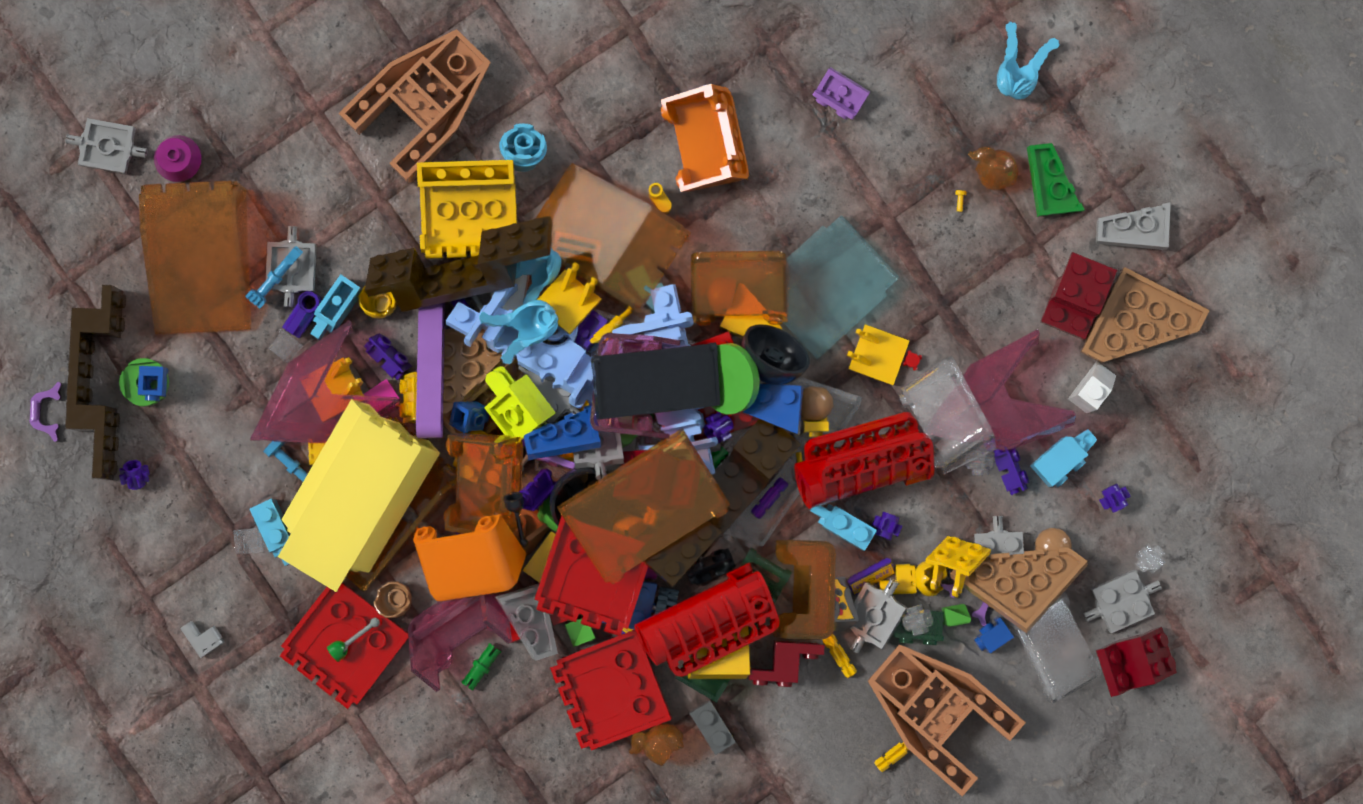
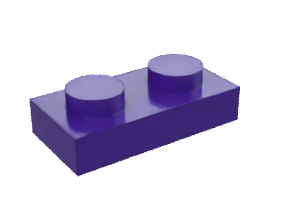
M592 310L578 325V333L574 342L586 350L587 354L594 345L590 342V339L609 321Z

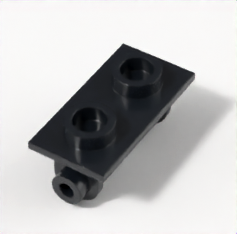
M728 548L725 550L718 549L712 552L710 556L702 559L699 558L687 571V575L691 585L695 583L699 585L712 579L709 571L714 570L716 576L719 577L731 572L736 565Z

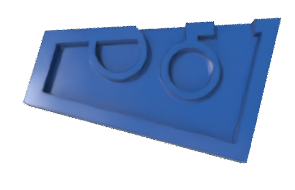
M759 384L756 400L743 413L800 435L803 387L797 385Z
M592 405L585 406L584 410L573 415V413L564 416L562 421L555 424H546L525 434L524 443L528 460L601 448Z

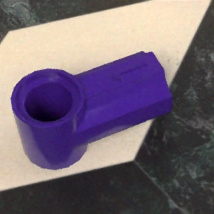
M310 291L302 293L298 298L297 305L282 328L301 339L314 319L315 310L322 302V297ZM309 297H314L316 300V304L312 309L306 307V300Z

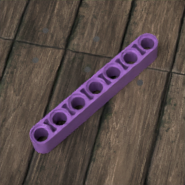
M445 303L419 308L417 439L442 438Z

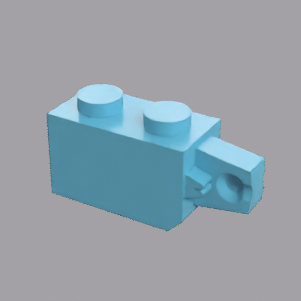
M340 274L315 310L314 315L316 317L313 321L317 324L310 334L321 340L327 331L332 333L334 329L337 330L358 301V296L362 289Z
M1088 429L1074 438L1062 437L1033 462L1030 467L1048 487H1053L1054 485L1059 487L1068 479L1067 473L1072 469L1076 472L1086 463L1084 458L1088 456V450L1097 439Z
M269 499L249 510L269 552L273 553L274 557H278L291 533L288 532L287 526L281 520L284 515L277 500ZM282 560L285 566L290 565L286 561Z
M828 504L827 508L817 506L810 510L821 517L818 523L824 529L862 551L866 550L877 531L837 506Z

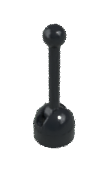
M512 492L504 496V504L508 511L515 514L520 536L519 543L524 548L528 545V540L524 536L519 511L524 507L523 494Z

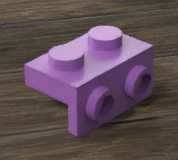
M830 67L818 88L814 91L813 96L816 97V101L822 106H830L837 110L836 114L840 117L853 120L870 94V91Z

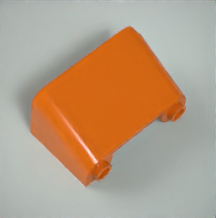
M709 84L661 99L662 117L669 123L674 124L684 169L679 170L676 176V183L681 192L700 190L748 178L749 169L733 97L728 88Z
M501 514L481 518L475 531L470 533L436 538L437 532L433 527L417 528L413 541L428 589L436 601L504 592L511 589L517 583L527 554Z

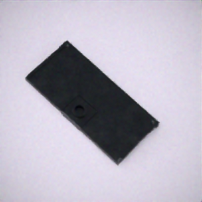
M716 342L591 356L596 419L720 405Z

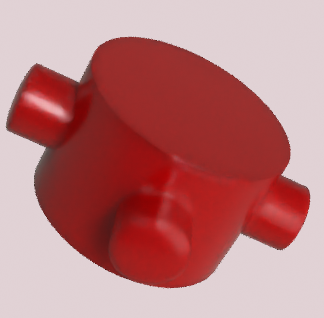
M909 350L906 352L907 356L902 365L913 368L915 371L918 369L917 365L922 356Z

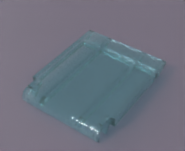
M841 215L827 229L822 226L753 290L818 360L888 296L885 291L900 277Z

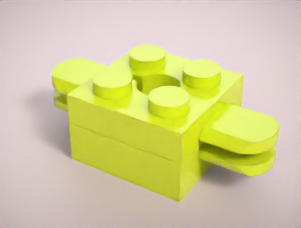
M499 366L486 375L485 381L497 397L484 408L513 446L522 441L525 434L546 425V421L556 414L527 374L515 382L505 367Z

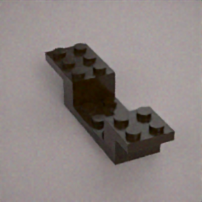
M550 216L535 218L530 221L513 223L508 226L482 231L479 255L425 268L415 247L371 257L365 292L368 297L391 292L401 311L405 312L515 287L518 262L550 255L553 230L552 219Z
M102 285L101 309L72 308L65 429L94 432L92 478L101 480H113V476L117 474L118 465L117 461H114L115 451H118L119 447L116 427L120 425V414L117 413L116 408L89 405L93 398L90 379L94 376L91 355L95 353V341H92V337L121 338V332L125 330L122 308L126 307V295L123 294V290L113 285Z
M759 419L733 447L731 454L717 468L715 474H712L697 490L694 507L676 509L636 553V556L673 588L700 557L703 558L779 474L784 464L801 444L783 428Z

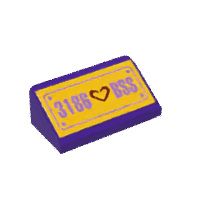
M885 558L848 577L846 580L852 594L856 595L860 593L865 583L868 582L875 585L879 581L894 575L895 570L890 558Z

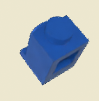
M139 366L138 395L145 396V401H160V397H166L167 373L169 369L159 366ZM154 380L158 381L156 389L151 387V383Z
M477 401L454 402L449 425L463 433L483 430L484 424L489 421V414L485 410V406ZM462 412L465 413L464 419H461Z
M1001 617L993 619L995 621L994 625L990 622L979 629L981 634L976 636L977 638L974 639V642L981 651L986 650L987 653H992L1014 638Z

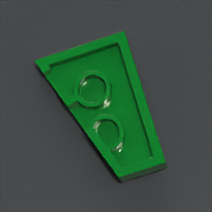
M1053 144L1028 146L1027 153L1037 217L1085 211L1082 203H1079L1074 193L1075 189L1072 183L1070 184L1064 172L1065 168Z

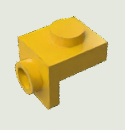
M827 417L818 422L803 420V433H809V437L822 436L823 433L829 432Z

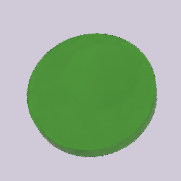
M726 343L717 345L720 405L711 407L723 414L743 412L750 408L758 395L760 380L756 363L750 354L737 344Z

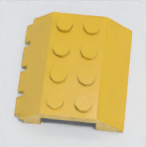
M513 160L417 163L422 235H420L421 253H425L426 259L443 258V252H447V258L467 257V251H471V257L479 255L482 231L517 223L516 182Z

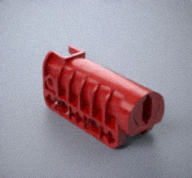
M903 412L812 438L804 447L805 461L795 463L794 466L800 496L806 507L810 509L902 481L907 486L932 479L934 476L933 442L926 433H919L916 418L909 412ZM889 427L885 434H879L881 429ZM844 440L840 447H834L835 442Z
M749 562L727 573V580L635 624L636 635L642 649L656 666L667 661L671 671L675 675L682 677L773 633L779 627L780 621L770 591L759 571L753 573ZM767 617H769V618L771 619V620L769 621L770 625H768V626H766V625L764 624V623H766V618H767ZM750 626V634L741 637V630L744 627ZM726 638L728 640L726 642L727 646L722 647V640ZM711 644L715 646L714 648L716 651H714L713 648L710 646ZM701 648L708 649L706 656L697 658V652ZM689 655H691V657H692V659L694 660V662H691V661H690L691 659H690ZM683 660V667L679 669L677 667L679 665L678 661Z

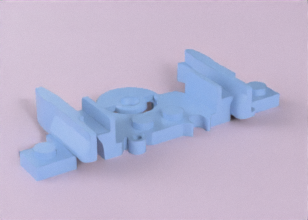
M515 284V287L495 291L489 304L484 305L479 313L458 302L446 319V325L466 335L464 343L471 347L481 330L484 329L485 333L482 338L485 340L487 347L497 353L503 352L502 355L505 354L507 348L518 338L519 331L511 326L492 327L481 324L479 315L481 312L491 316L512 313L514 310L509 309L507 311L502 308L518 290V284ZM558 326V333L553 334L547 340L558 341L563 336L568 338L559 345H549L541 342L524 348L512 358V362L516 358L518 365L540 376L541 382L548 376L555 379L553 389L562 388L571 393L569 403L572 406L581 408L587 400L589 404L595 407L591 357L586 354V350L574 342L577 337L578 326L570 335ZM609 335L607 343L598 355L615 354L618 347V337L616 335H613V337Z
M676 284L650 290L655 313L645 315L644 323L629 324L612 330V335H616L618 341L635 334L644 333L645 344H643V348H648L647 350L691 346L688 344L685 328L691 327L694 321L690 312L680 313L681 308ZM704 407L655 413L658 424L665 426L660 428L661 431L664 430L667 443L638 445L639 450L662 449L665 452H671L675 457L685 455L686 460L698 459L703 463L700 477L715 474L710 447L717 445V438L712 437L695 441L693 436L701 434L702 428L705 426L703 414L698 411V409Z

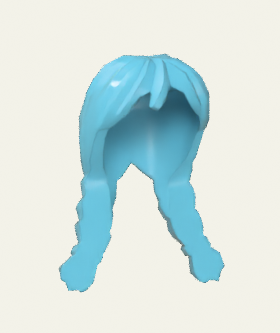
M1009 22L1006 24L1008 36L1007 48L1005 50L1006 55L997 73V86L1005 96H1010L1014 99H1025L1034 91L1038 82V71L1047 58L1048 53L1058 48L1060 44L1059 40L1055 38L1050 39L1047 44H1044L1038 50L1028 65L1019 68L1016 62L1018 40L1015 32L1017 25L1016 23Z
M552 248L549 256L517 263L515 279L522 275L532 276V284L527 290L523 304L537 299L543 288L552 283L560 272L561 258Z
M542 300L527 302L506 315L491 316L485 312H481L479 315L481 324L492 327L511 326L519 331L518 338L512 342L507 348L506 353L501 356L503 363L510 364L512 358L524 348L547 340L555 333L558 327L556 311L547 302Z

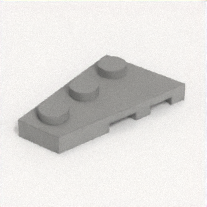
M1171 202L1157 207L1142 208L1135 212H1125L1099 218L1096 227V244L1167 250L1169 248Z
M539 583L495 597L531 658L535 661L558 654L550 615L536 610L539 601L534 600Z

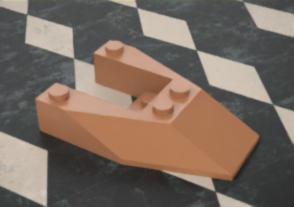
M456 29L390 62L339 112V115L360 135L394 101L422 129L389 163L410 185L417 178V163L431 162L458 130L491 62Z
M900 644L868 680L905 746L962 797L978 777L943 748L942 745L972 710L975 711L1009 741L1026 723L971 674Z

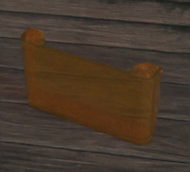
M681 428L557 506V509L604 582L614 584L624 577L623 574L704 522L714 516L719 518L726 514L730 503L687 434Z

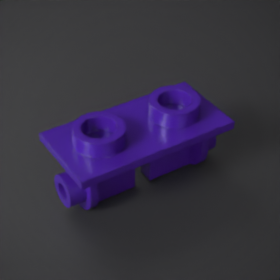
M380 333L370 337V341L364 346L367 349L366 353L377 363L383 358L386 360L381 367L392 379L396 378L399 380L404 375L403 372L413 367L408 362V358L403 353L398 352L392 346L391 341Z
M1011 444L1005 446L1006 451H1003V448L994 450L995 455L993 458L999 471L1008 469L1009 473L1001 477L1006 491L1013 495L1020 492L1018 487H1021L1022 491L1028 489L1029 478L1025 470L1021 471L1018 463L1020 456L1017 449L1012 448Z
M547 468L541 469L533 478L534 482L530 481L519 491L523 494L524 507L522 509L535 511L551 495L552 489L556 484V481L552 480L551 470Z

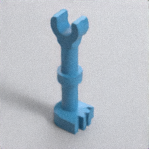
M295 246L274 271L271 270L269 272L267 280L258 290L251 289L245 297L261 309L266 303V294L275 284H279L282 281L281 277L300 257L303 251Z
M277 436L263 452L268 457L274 455L287 467V471L290 474L294 473L304 482L308 473L300 467V463L297 460L294 461L281 449L286 442Z

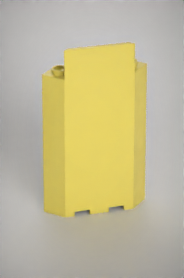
M351 399L281 519L291 535L278 557L335 592L339 589L349 570L369 573L440 452L429 440L417 439L416 436L410 435L399 422L381 417L371 405Z

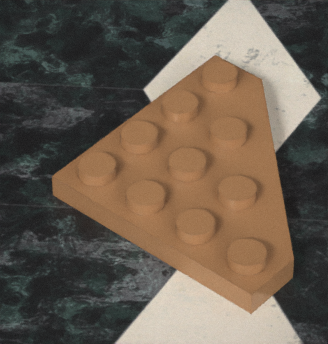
M1124 267L1081 353L1103 363L1200 331L1210 310Z
M454 328L445 329L443 418H448L451 415L454 402L466 401L485 382L486 375L503 364L501 359L503 352L497 353L491 350L482 338L485 333L484 329L481 330L471 347L465 345L464 338L466 335Z
M1069 547L1044 552V550L1024 551V554L1010 555V553L990 554V557H987L970 576H966L963 587L1027 633L1087 567L1088 561ZM953 570L950 573V578L954 581L956 570Z

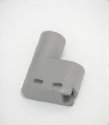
M193 621L180 628L200 659L225 643L215 626L202 634Z

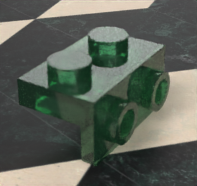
M907 609L894 631L893 637L899 638V643L913 644V639L923 640L925 645H937V641H943L944 636H942L944 612Z

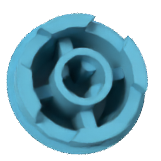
M530 124L514 125L513 129L504 133L499 144L503 158L505 160H513L514 170L519 172H527L534 169L547 152L544 135L534 130V126Z

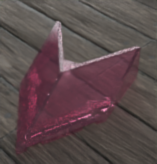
M350 320L287 364L250 441L326 443L351 399L371 405L383 418L400 408L397 397L332 394L324 382L346 336L353 332Z
M1037 329L971 364L923 433H926L928 436L942 437L946 440L1010 451L1073 426L1076 419L1074 411L1010 399L1004 386L1029 349L1039 344V330Z

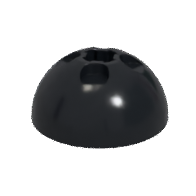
M764 324L753 325L746 330L743 336L741 347L750 354L756 363L759 380L764 383L783 385L793 382L801 377L810 365V358L804 346L792 335L779 328Z
M591 467L573 469L565 473L556 482L550 495V511L556 525H559L561 515L601 528L608 526L616 516L620 506V500L613 497L616 482L607 473L606 479L602 480L601 472V480H597L595 468Z

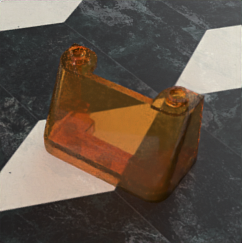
M712 251L691 254V313L694 323L702 326L710 325L716 316H763L764 320L768 321L771 325H780L782 322H788L790 268L787 255L780 251Z
M449 434L446 441V450L451 457H457L456 503L450 505L444 513L445 530L463 534L474 532L481 518L501 514L511 531H516L515 514L506 509L503 498L509 493L522 490L523 442L521 438L507 435Z
M776 540L775 553L778 561L782 564L794 565L793 613H781L778 615L780 623L773 636L785 639H826L830 637L834 631L835 548L826 541Z

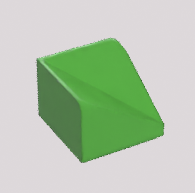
M965 604L942 607L944 624L946 626L971 622V617Z
M582 618L576 622L565 624L573 647L596 639L592 627L580 624Z

